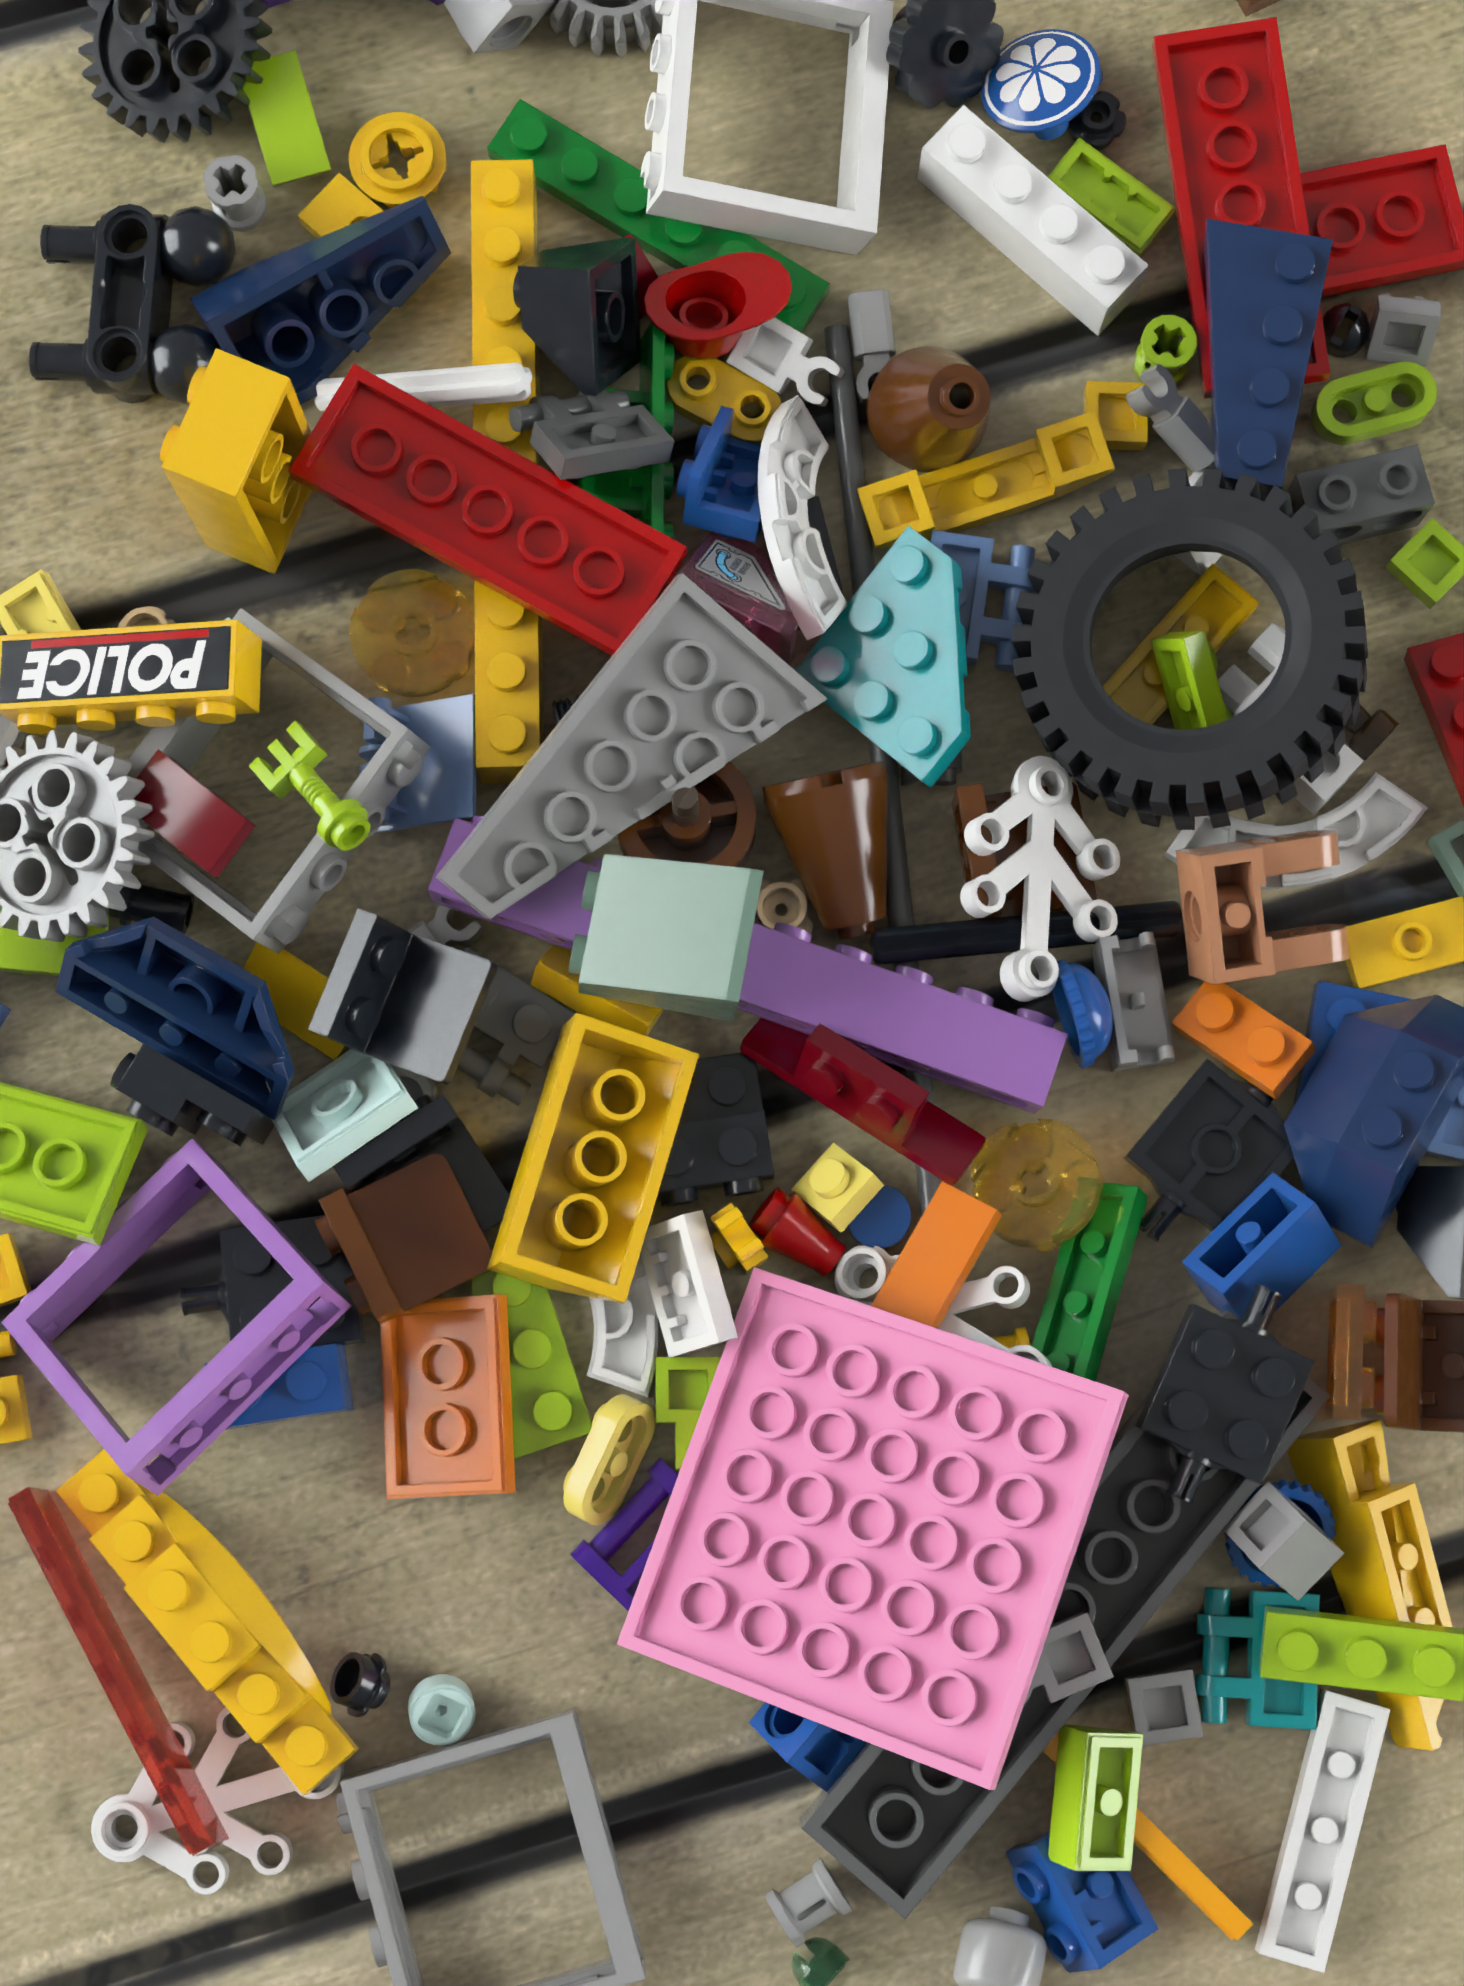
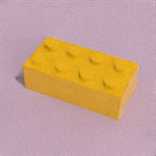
M216 348L208 366H200L192 377L187 393V401L190 403L181 425L174 424L171 426L163 440L160 451V460L163 462L161 467L208 548L275 574L313 491L293 480L288 471L311 434V430L289 377Z

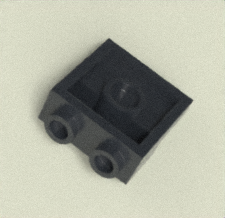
M144 1043L137 1055L130 1052L122 1059L110 1082L111 1087L133 1099L126 1111L173 1137L179 1126L196 1135L203 1124L240 1147L247 1136L263 1145L275 1126L270 1118L256 1108Z
M743 1053L697 1060L657 1197L660 1196L661 1207L700 1201L698 1190L723 1186L725 1197L758 1193L763 1191L762 1180L774 1179V1168L756 1062Z

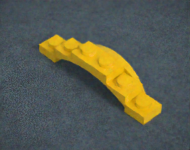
M105 1449L56 1490L92 1535L89 1540L126 1584L124 1590L202 1686L207 1691H213L252 1740L255 1743H261L303 1795H309L359 1750L358 1746L332 1716L331 1704L320 1681L273 1604L232 1553L187 1510L165 1493L161 1492L157 1496L126 1476Z

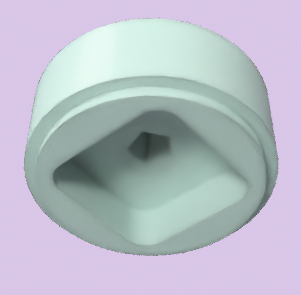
M447 1674L430 1676L415 1686L408 1699V1714L412 1730L426 1743L432 1745L455 1743L462 1739L474 1724L476 1710L471 1690L464 1681L455 1676Z

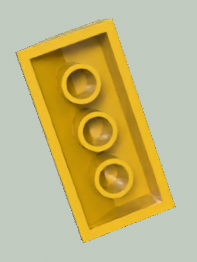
M576 1013L562 1025L487 1267L488 1270L551 1290L622 1304L626 1303L699 1057L698 1053L580 1013Z

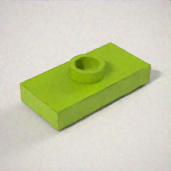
M1081 138L1075 141L1047 176L1140 258L1143 257L1176 213L1175 206Z

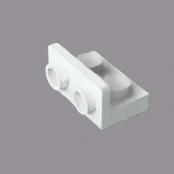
M703 1210L682 1214L648 1227L640 1254L669 1358L722 1344V1342L738 1338Z

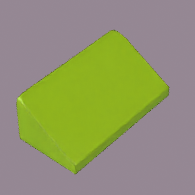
M1080 1725L1062 1726L1059 1731L1048 1856L1052 1862L1074 1871H1131L1144 1734Z

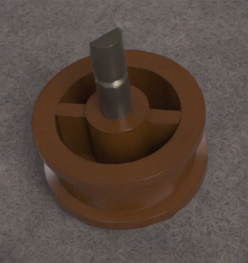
M729 761L725 764L726 766L694 787L679 788L674 792L671 802L618 834V841L623 856L743 868L752 852L756 833V805L747 780L738 768Z

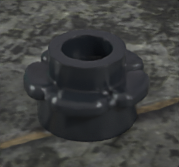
M1098 91L1090 103L1076 117L1069 121L1067 130L1074 141L1081 138L1096 150H1101L1109 146L1115 138L1122 135L1126 126V115L1123 111H1120V101L1113 94L1106 91ZM1093 114H1098L1102 120L1095 123L1090 117Z
M351 1652L344 1656L336 1666L331 1679L330 1694L335 1703L348 1707L347 1713L350 1716L362 1717L367 1714L369 1708L376 1709L385 1701L390 1689V1676L386 1672L387 1666L384 1658L377 1653H373L370 1656L366 1653L362 1655L357 1652Z

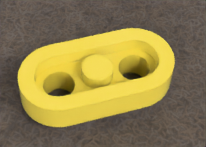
M620 1394L610 1399L597 1410L592 1420L591 1430L581 1452L564 1480V1505L570 1514L591 1525H600L608 1521L617 1512L654 1434L655 1414L649 1405L629 1395Z

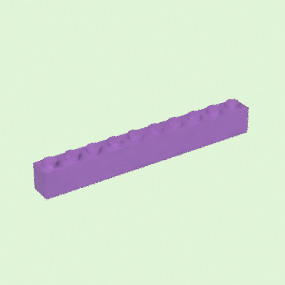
M475 815L471 823L455 818L428 888L432 902L572 951L575 934L588 936L593 911L581 909L584 886L588 870L600 872L603 859L595 858L592 866L580 861L574 862L557 873L556 877L491 919H486L435 878L483 817ZM754 923L737 1010L808 1035L821 1023L876 1059L1035 1114L1044 1107L1068 1033L1053 1028L1055 1020L1051 1017L1023 1008L1018 1009L1016 1015L992 1007L994 999L991 996L974 989L958 987L956 994L937 988L932 986V976L911 967L899 965L895 972L871 964L872 955L852 946L837 944L835 950L832 951L810 943L812 935L809 932L789 924L776 923L773 930Z

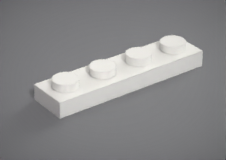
M1321 1688L1317 1703L1316 1730L1311 1729L1255 1946V1950L1259 1954L1321 1973L1325 1972L1391 1709Z

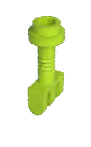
M295 720L286 730L290 737L299 744V747L292 753L285 744L276 738L267 748L281 765L274 771L267 761L258 756L249 767L263 784L280 799H283L295 787L321 817L317 825V833L328 846L338 847L342 851L351 850L360 845L370 832L368 812L356 799L350 798L341 801L315 772L314 768L328 754L312 735Z

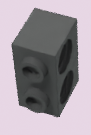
M1418 444L1298 473L1286 491L1290 493L1292 512L1296 514L1305 504L1318 515L1320 534L1330 529L1339 540L1340 545L1416 527L1435 504Z

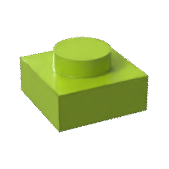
M1432 517L1390 559L1385 568L1424 605L1431 609L1464 576V546Z

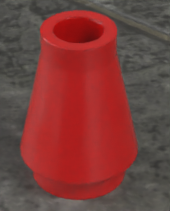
M776 1187L759 1206L748 1224L764 1247L815 1270L823 1277L834 1268L846 1249V1245L834 1237L795 1191L788 1195L782 1189Z

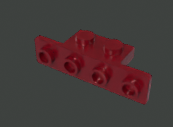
M760 1018L742 1040L740 1046L741 1053L949 1185H956L983 1149L986 1138L927 1100L930 1094L929 1091L821 1023L808 1035Z

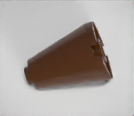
M933 346L909 349L889 360L876 377L866 402L868 428L878 448L889 458H892L908 469H916L918 472H932L964 461L980 444L989 420L991 400L989 385L984 376L973 365L951 350Z
M878 761L762 787L763 801L823 929H837L839 940L872 934L876 930L874 921L886 917L888 773L886 772L885 762Z

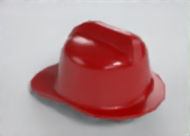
M738 252L660 275L647 289L644 297L645 311L654 326L665 333V342L673 344L674 353L680 352L685 356L699 360L715 359L730 352L741 338L743 331L758 327L775 318L787 305L792 286L789 272L780 261L763 253Z

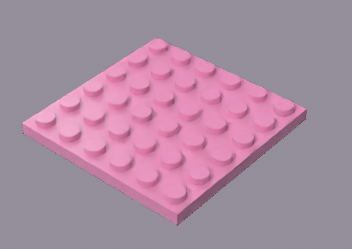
M754 1267L734 1321L738 1338L728 1340L725 1345L617 1645L988 1790L995 1791L1129 1395L1125 1391Z

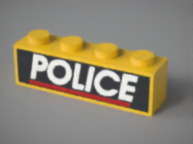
M238 620L1 635L0 714L16 723L19 731L38 735L48 734L50 730L56 731L57 725L76 724L77 727L85 730L109 731L115 729L116 722L136 721L140 725L156 728L171 727L175 725V718L196 717L201 722L211 724L232 723L236 720L237 714L259 713L262 638Z

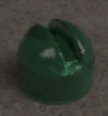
M814 1937L806 1939L804 1944L815 1956L808 1962L800 1954L794 1952L791 1968L793 1976L800 1986H828L850 1961V1958L830 1940Z

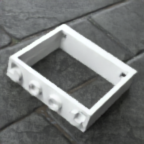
M656 0L655 12L663 15L662 34L658 33L656 35L650 57L651 72L658 73L657 92H652L645 115V129L653 131L652 150L646 152L640 177L644 178L643 188L648 189L646 214L857 255L877 234L889 63L886 60V52L890 44L889 32L893 22L894 1ZM697 1L850 34L837 207L683 176Z

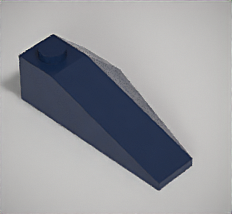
M420 196L245 267L196 294L190 300L209 334L213 336L222 351L289 377L299 403L302 405L317 396L316 385L318 382L330 378L329 375L353 350L358 353L371 339L369 333L393 307H401L446 260L451 251L426 199Z

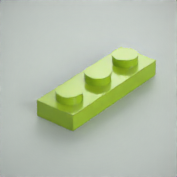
M1265 1606L1259 1674L1260 1678L1464 1702V1628Z

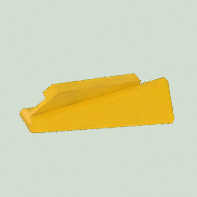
M1369 1420L1299 1435L1288 1448L1287 1453L1297 1481L1301 1485H1311L1313 1491L1321 1492L1323 1499L1328 1501L1334 1516L1335 1524L1333 1526L1336 1536L1333 1537L1332 1541L1344 1554L1330 1570L1346 1614L1452 1627L1416 1484L1395 1483L1390 1486L1381 1420ZM1375 1691L1380 1706L1391 1709L1387 1726L1395 1745L1402 1748L1429 1751L1440 1748L1443 1738L1439 1736L1436 1721L1444 1699Z

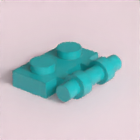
M1205 1587L1204 1614H1197V1634L1203 1635L1202 1673L1195 1674L1196 1694L1201 1695V1722L1226 1724L1228 1698L1246 1699L1245 1724L1249 1726L1316 1730L1317 1684L1260 1678L1259 1663L1265 1606L1319 1612L1320 1595L1306 1593L1298 1601L1288 1592L1249 1590V1616L1230 1615L1231 1589ZM1229 1637L1248 1638L1247 1677L1228 1675Z

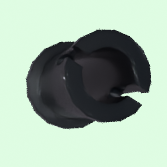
M141 885L140 889L123 886L120 894L127 908L124 911L109 908V916L120 918V925L126 926L131 921L138 922L155 917L179 932L186 934L193 913L194 895L177 893L146 885Z

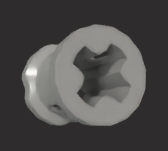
M239 155L218 157L208 165L203 179L206 184L205 191L208 199L212 202L214 213L226 220L232 231H247L255 228L262 222L267 212V199L263 188L257 182L255 166L248 159Z
M821 1858L812 1863V1872L779 1893L772 1889L765 1894V1898L777 1920L796 1948L805 1943L804 1934L837 1912L845 1916L853 1911L842 1889Z

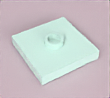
M350 1049L288 1091L281 1113L272 1121L296 1166L307 1181L310 1182L418 1109V1106L391 1064Z

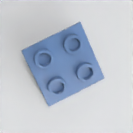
M475 694L393 708L391 699L384 697L369 698V701L406 726L431 746L423 758V766L418 776L409 785L399 790L385 809L384 820L375 833L453 822L455 818L461 820L472 819L476 815ZM364 723L363 735L366 745L359 748V756L366 760V764L359 766V775L386 740L384 736L366 723Z

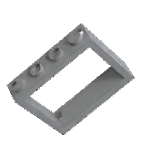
M240 608L232 620L240 621L262 638L261 672L271 658L275 657L386 738L342 798V800L356 799L368 812V822L370 823V832L366 839L371 837L381 826L385 817V809L399 790L409 785L418 776L423 766V758L431 746L406 726ZM196 717L175 718V725L171 727H152L128 759L132 766L127 776L137 778L158 749L175 759L189 771L223 724L205 723L197 720ZM139 819V827L147 829L148 824ZM316 833L260 911L256 913L156 835L147 841L139 842L138 851L147 855L152 863L252 940L278 954L286 944L293 942L303 932L308 922L309 912L324 892L331 890L340 882L347 868L346 862L357 849L355 847L351 850L342 851L338 847L328 846L319 834Z
M576 1707L348 1774L340 1781L342 1793L334 1795L339 1811L337 1819L344 1835L353 1832L360 1858L351 1861L355 1888L361 1901L371 1900L377 1925L369 1927L372 1953L378 1967L388 1965L393 1986H424L373 1791L549 1738L553 1742L611 1958L518 1986H626L646 1980V1961Z

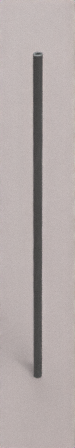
M835 324L826 327L824 333L827 358L838 363L844 370L842 378L829 373L854 596L875 569L872 536L857 493V488L866 486L849 327L844 324ZM869 739L871 763L884 761L886 772L888 773L886 901L889 927L914 925L897 761ZM919 961L893 963L894 972L899 965L919 970ZM905 1069L906 1078L929 1091L930 1094L927 1100L934 1104L932 1079ZM915 1163L922 1217L942 1180Z

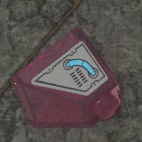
M710 532L682 567L679 574L683 573L790 666L795 658L798 623L768 559L760 555L761 549L753 542L739 538H724Z

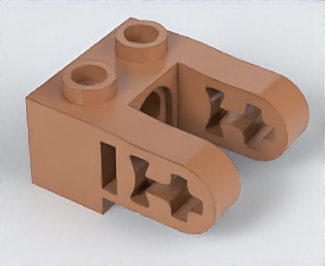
M1336 830L1305 831L1175 850L1189 976L1212 984H1220L1276 975V972L1335 963L1350 958L1347 927L1344 924H1320L1265 932L1260 886L1266 885L1267 876L1326 868L1340 864Z

